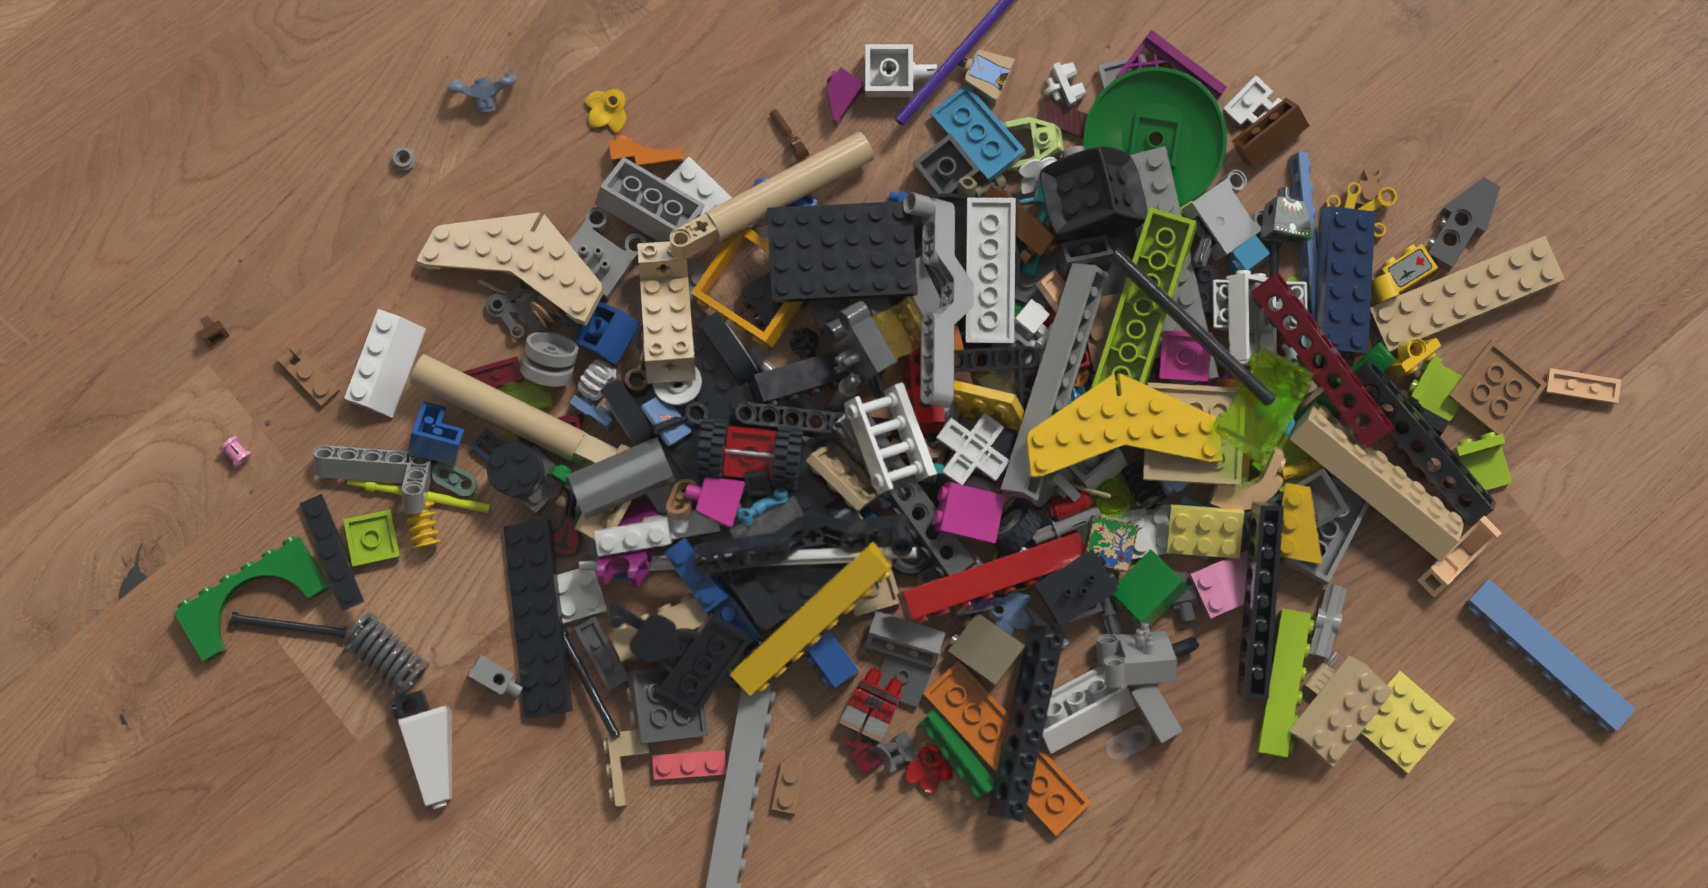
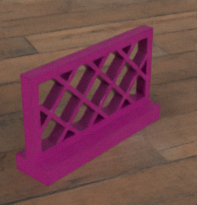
M1152 29L1116 75V78H1119L1128 68L1138 67V69H1142L1144 66L1154 65L1158 67L1161 64H1168L1172 69L1186 73L1203 84L1216 101L1227 88L1222 82ZM1144 47L1153 53L1154 61L1141 63L1140 52ZM1137 58V63L1132 64L1133 61Z

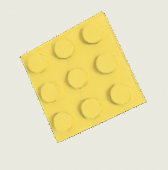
M1398 671L1387 684L1393 690V693L1362 730L1361 734L1408 774L1455 718L1405 674Z

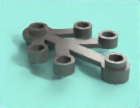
M519 280L518 285L505 295L493 294L486 302L488 313L496 318L501 317L510 329L511 336L516 340L524 337L525 330L521 325L516 324L510 313L520 314L533 333L547 332L534 319L529 305L532 301L538 304L537 297L541 294L536 292L521 304L511 303L522 293H529L532 290L530 286L528 289H522V280ZM495 302H502V307L495 309L493 307ZM560 310L561 317L555 314L552 315L553 319L560 320L566 327H572L577 324L572 319H565V312L563 310ZM520 328L522 330L521 335L515 336L513 334L514 329Z

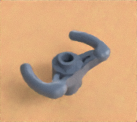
M507 72L504 77L495 83L489 81L488 77L477 78L475 83L471 84V87L461 84L459 79H455L447 84V90L451 93L461 92L473 98L474 108H477V112H489L496 109V94L505 86L515 84L518 77L514 73Z

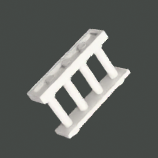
M903 382L884 390L885 397L862 404L860 397L857 396L844 403L846 415L852 424L868 467L871 483L878 495L893 489L891 483L893 481L915 475L917 482L937 474ZM889 406L894 420L870 427L866 413ZM897 429L902 443L879 450L874 436ZM906 452L911 465L888 473L883 459Z

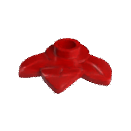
M933 746L923 747L918 752L917 759L911 761L906 770L907 783L918 781L922 790L928 795H932L936 791L940 779L952 780L953 777L951 764L941 758L939 750ZM927 754H930L932 757L929 763L925 760Z

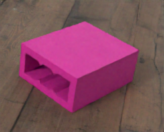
M952 482L944 483L938 492V501L940 503L938 510L935 511L933 516L934 531L986 544L996 543L1005 496Z

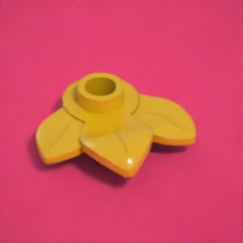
M619 89L590 93L584 101L587 106L592 108L588 117L589 126L591 128H598L608 124L614 133L621 131L627 118L623 109L626 105L624 93ZM612 96H615L617 98V103L615 105H612L610 103V98Z

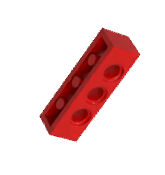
M906 337L912 354L901 361H905L903 381L907 382L908 389H906L908 398L921 432L940 433L945 423L944 409L923 403L921 400V386L918 385V383H921V368L915 362H919L921 357V337ZM924 404L927 405L929 408H923L920 405Z

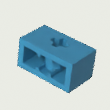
M1254 235L1231 253L1227 260L1230 263L1228 268L1234 275L1239 270H1249L1252 272L1266 261L1270 253L1257 236Z

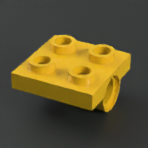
M1414 338L1402 342L1398 347L1399 356L1395 358L1396 361L1384 373L1388 377L1394 376L1397 378L1404 373L1408 375L1418 369L1417 364L1422 360L1423 362L1428 361L1436 355L1434 351L1441 347V344L1437 338L1426 341Z

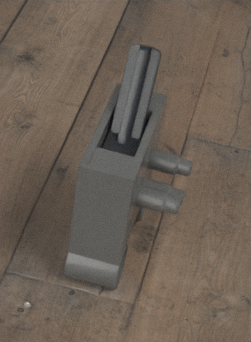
M858 301L840 311L838 318L825 324L823 330L826 338L832 343L839 355L834 359L835 363L839 364L834 367V372L836 374L848 371L849 374L852 372L854 374L859 373L862 382L857 388L869 382L874 399L877 400L885 397L884 390H886L882 373L894 365L897 360L873 321L868 307L862 301Z

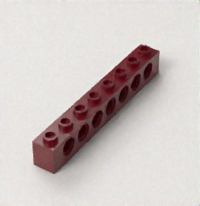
M1279 272L1273 274L1251 291L1254 295L1252 297L1254 303L1260 309L1263 308L1269 315L1267 316L1269 323L1274 328L1280 330L1283 334L1281 336L1283 342L1289 348L1292 347L1295 350L1298 362L1303 367L1309 369L1312 373L1310 375L1312 381L1318 387L1321 386L1324 389L1327 401L1332 406L1336 405L1341 412L1339 414L1340 418L1347 426L1350 425L1356 432L1354 436L1361 445L1365 444L1368 448L1395 428ZM1275 296L1282 300L1281 309L1273 306L1272 300ZM1288 316H1292L1296 319V328H1291L1288 326ZM1305 335L1311 339L1312 344L1310 348L1302 345V336ZM1317 355H1321L1326 359L1325 367L1317 365ZM1331 375H1337L1340 378L1341 384L1339 387L1332 385L1330 381ZM1346 394H1350L1355 398L1354 406L1346 404ZM1360 414H1366L1369 417V426L1361 424L1359 420Z

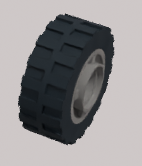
M1023 502L1009 508L1001 515L996 543H993V545L1002 554L1015 552L1036 534L1041 523L1040 516L1028 503Z

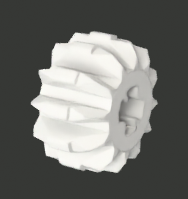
M602 359L595 360L581 376V380L578 382V390L586 398H590L593 401L599 400L604 396L600 390L613 382L616 378V370L611 364L604 362Z

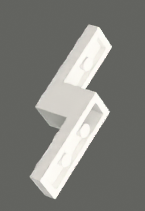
M693 509L691 514L683 520H673L668 514L645 517L642 523L595 530L594 536L598 556L667 545L671 544L672 539L717 532L720 531V525L697 514L696 509Z

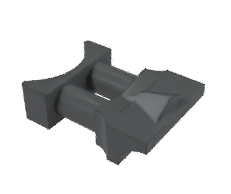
M906 731L892 738L890 743L885 745L882 742L870 749V751L876 753L882 759L884 776L897 770L899 765H908L911 761L917 759L918 755ZM892 752L895 756L893 758H891L890 753Z

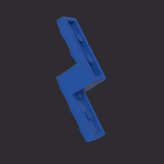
M686 538L667 550L664 554L706 613L714 611L720 618L750 634L752 640L747 646L762 636L757 626L721 576L714 578L711 573L700 574L694 569L693 548Z

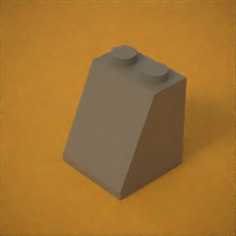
M979 613L974 617L969 615L962 624V627L965 629L961 635L955 634L947 644L950 647L948 654L957 661L959 660L961 664L994 688L1025 646Z

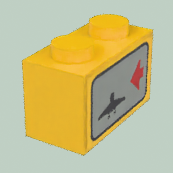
M1413 244L1402 251L1403 256L1396 260L1392 257L1382 264L1384 268L1379 272L1380 276L1391 273L1399 293L1434 273L1438 268L1423 244L1415 247Z

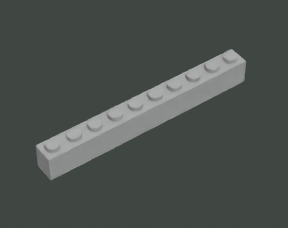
M1072 263L1001 487V490L1016 498L1038 500L1045 476L1030 478L1026 436L1033 428L1068 405L1108 278V274L1096 265Z
M769 684L761 693L755 691L751 696L743 688L741 689L706 888L742 887V883H738L739 873L744 874L746 859H742L743 849L748 850L751 836L747 835L746 832L748 825H753L755 811L751 810L752 801H757L759 787L755 786L756 776L761 777L763 763L759 762L760 754L766 752L768 739L763 738L765 729H770L772 715L768 714L769 705H774L776 691L772 690V684Z

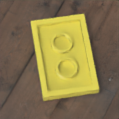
M1171 504L1167 553L1240 559L1244 510Z

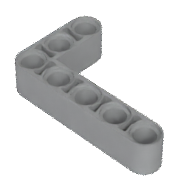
M327 445L318 446L313 450L314 474L322 478L403 483V510L410 514L423 511L431 482V459L409 454L408 451Z

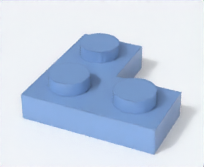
M574 395L569 402L571 407L607 432L611 433L616 426L610 411L601 405L599 408L593 406L594 403L582 395L581 398H578Z

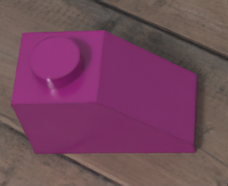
M840 67L838 72L833 71L826 81L828 83L827 92L832 120L836 126H838L864 89V82Z

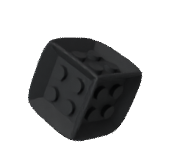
M1108 146L1093 147L1052 162L1040 171L1041 188L1048 217L1055 234L1062 240L1074 241L1101 235H1107V238L1110 239L1145 223L1148 212L1140 176L1135 162L1125 151Z

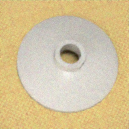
M695 366L696 380L653 383L654 391L667 404H686L692 401L701 389L702 379L700 372ZM676 383H681L682 387L674 388V385Z

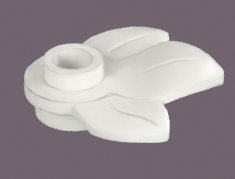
M1046 157L1041 161L1031 160L1025 163L1019 169V173L1024 176L1020 185L1021 192L1026 194L1037 190L1041 185L1040 171L1050 163L1057 161V159Z

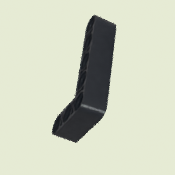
M1010 346L954 350V354H957L961 359L960 365L954 368V372L1015 369L1016 397L1025 412L1024 402L1030 398L1040 365V356L1036 348L1032 346ZM1025 350L1030 351L1032 355L1029 363H1024L1021 358ZM1002 351L1008 355V361L1004 365H1001L997 359ZM977 353H981L984 356V363L981 366H977L974 363V357ZM921 357L919 358V366H920V368H921ZM1030 374L1033 377V384L1027 388L1023 384V378L1025 375Z

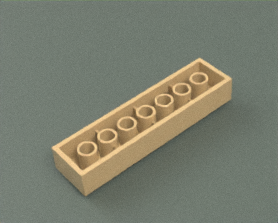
M1543 236L1370 307V324L1374 327V333L1378 342H1381L1390 353L1398 351L1399 345L1404 341L1414 338L1428 339L1557 286L1565 279L1546 236Z
M1314 402L1296 422L1290 440L1435 558L1441 561L1458 544L1464 526L1462 518L1457 513L1446 509L1440 499L1435 496L1432 497L1425 492L1424 487L1419 482H1413L1409 479L1402 468L1392 465L1382 452L1375 451L1371 447L1367 448L1365 444L1361 445L1356 440L1350 427L1342 420L1338 421L1333 417L1327 407Z

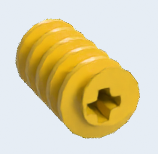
M427 498L425 507L420 513L410 514L405 512L406 515L413 516L407 520V524L413 526L408 530V533L416 535L410 539V543L416 544L412 549L428 548L441 542L440 539L433 538L434 535L440 532L439 530L432 529V526L437 524L438 521L430 520V517L435 515L436 511H431L428 508L435 503L427 501Z

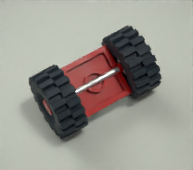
M703 418L698 446L696 478L722 479V475L744 478L745 471L769 469L772 487L797 489L803 428L779 426L777 432L728 426V420Z

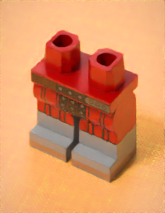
M872 667L866 676L861 678L839 723L859 732L869 710H872L862 734L882 742L902 697L900 693L904 682L892 677L887 688L878 684L883 672Z

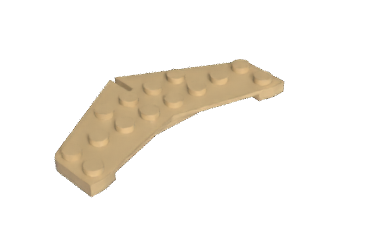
M540 212L439 225L432 231L416 260L419 266L428 269L441 270L442 267L496 271L518 277L563 310L573 321L585 326L588 324L604 292L598 278L544 214L542 217Z

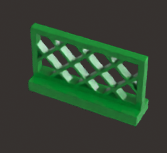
M936 709L929 712L926 718L919 722L920 726L977 800L981 799L993 789L994 780L940 711Z

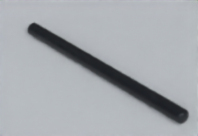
M1119 248L1108 258L1264 406H1269L1274 402L1275 395Z

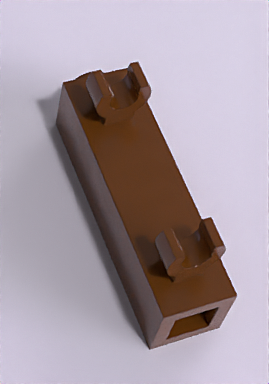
M991 185L982 198L1014 197L1003 188ZM1016 200L1015 235L1028 245L1020 254V260L1025 264L1029 263L1031 265L1037 258V254L1045 257L1054 255L1059 250V243L1062 239L1055 234L1052 228Z

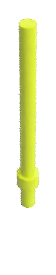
M347 479L348 485L365 488V491L375 492L377 490L402 496V486ZM429 491L427 494V501L483 513H489L490 504Z

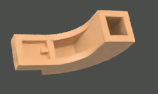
M1273 446L1263 471L1255 479L1242 482L1240 486L1215 484L1209 496L1210 503L1225 509L1247 510L1251 509L1252 502L1268 501L1275 495L1283 483L1282 475L1277 474V471H1282L1286 459L1283 458V450Z

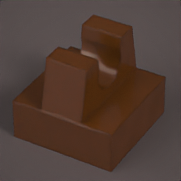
M209 315L200 319L204 329L198 333L208 347L229 336L220 320L213 322Z

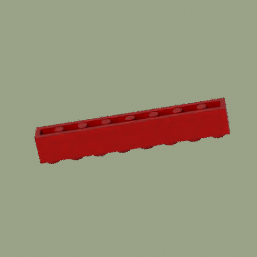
M1077 532L905 590L896 595L905 621L914 619L916 624L928 620V614L936 612L937 616L951 612V606L958 604L960 609L972 605V599L980 597V600L984 601L995 597L993 593L995 591L1002 590L1004 594L1016 590V584L1023 582L1024 587L1038 582L1037 577L1042 575L1048 577L1082 556L1084 548Z

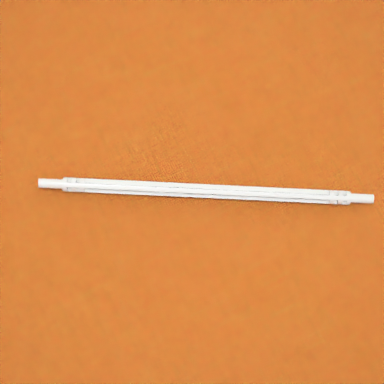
M891 547L879 548L891 561L893 558L917 557L916 548H913L911 554L906 557L895 556L892 553ZM840 548L798 550L782 563L764 566L850 563L862 551L846 552ZM727 553V554H725V555H723V556L729 557V556H732L733 554ZM666 555L652 556L649 571L676 570ZM580 561L579 570L595 571L597 570L598 561Z

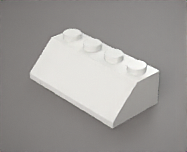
M378 309L344 399L348 403L393 418L426 328L400 316Z
M1100 665L1053 690L1042 741L1050 753H1054L1136 709L1128 687L1126 685L1118 688L1106 686L1104 684V665Z

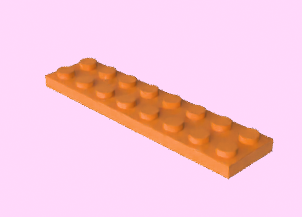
M958 660L923 695L940 711L990 767L997 772L1009 714ZM1040 748L1027 806L1057 836L1091 804V801Z

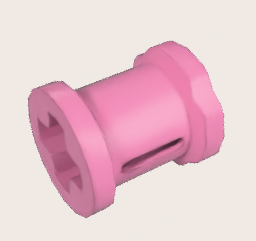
M236 436L229 438L219 448L222 453L225 452L233 461L232 465L235 468L242 465L251 456V452L246 451L239 444Z

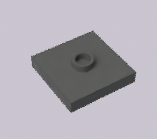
M886 654L880 668L883 674L878 684L887 688L892 677L903 681L900 702L917 708L933 668Z

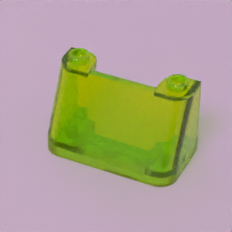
M1261 347L1258 354L1253 352L1247 365L1251 367L1249 371L1275 395L1274 402L1269 406H1264L1242 385L1228 411L1224 414L1219 413L1213 426L1216 427L1215 432L1252 460L1265 467L1306 395L1314 373Z

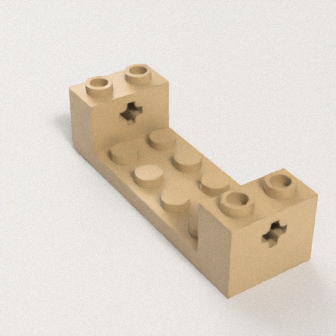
M670 241L639 243L637 246L647 384L696 380L687 258H675L671 254Z

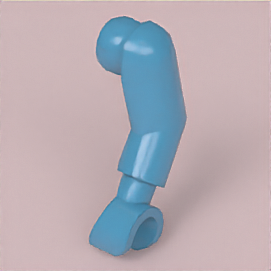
M776 488L774 494L763 497L753 504L750 509H739L738 518L742 520L745 526L751 525L754 516H759L768 509L785 505L789 499L787 490L785 488Z

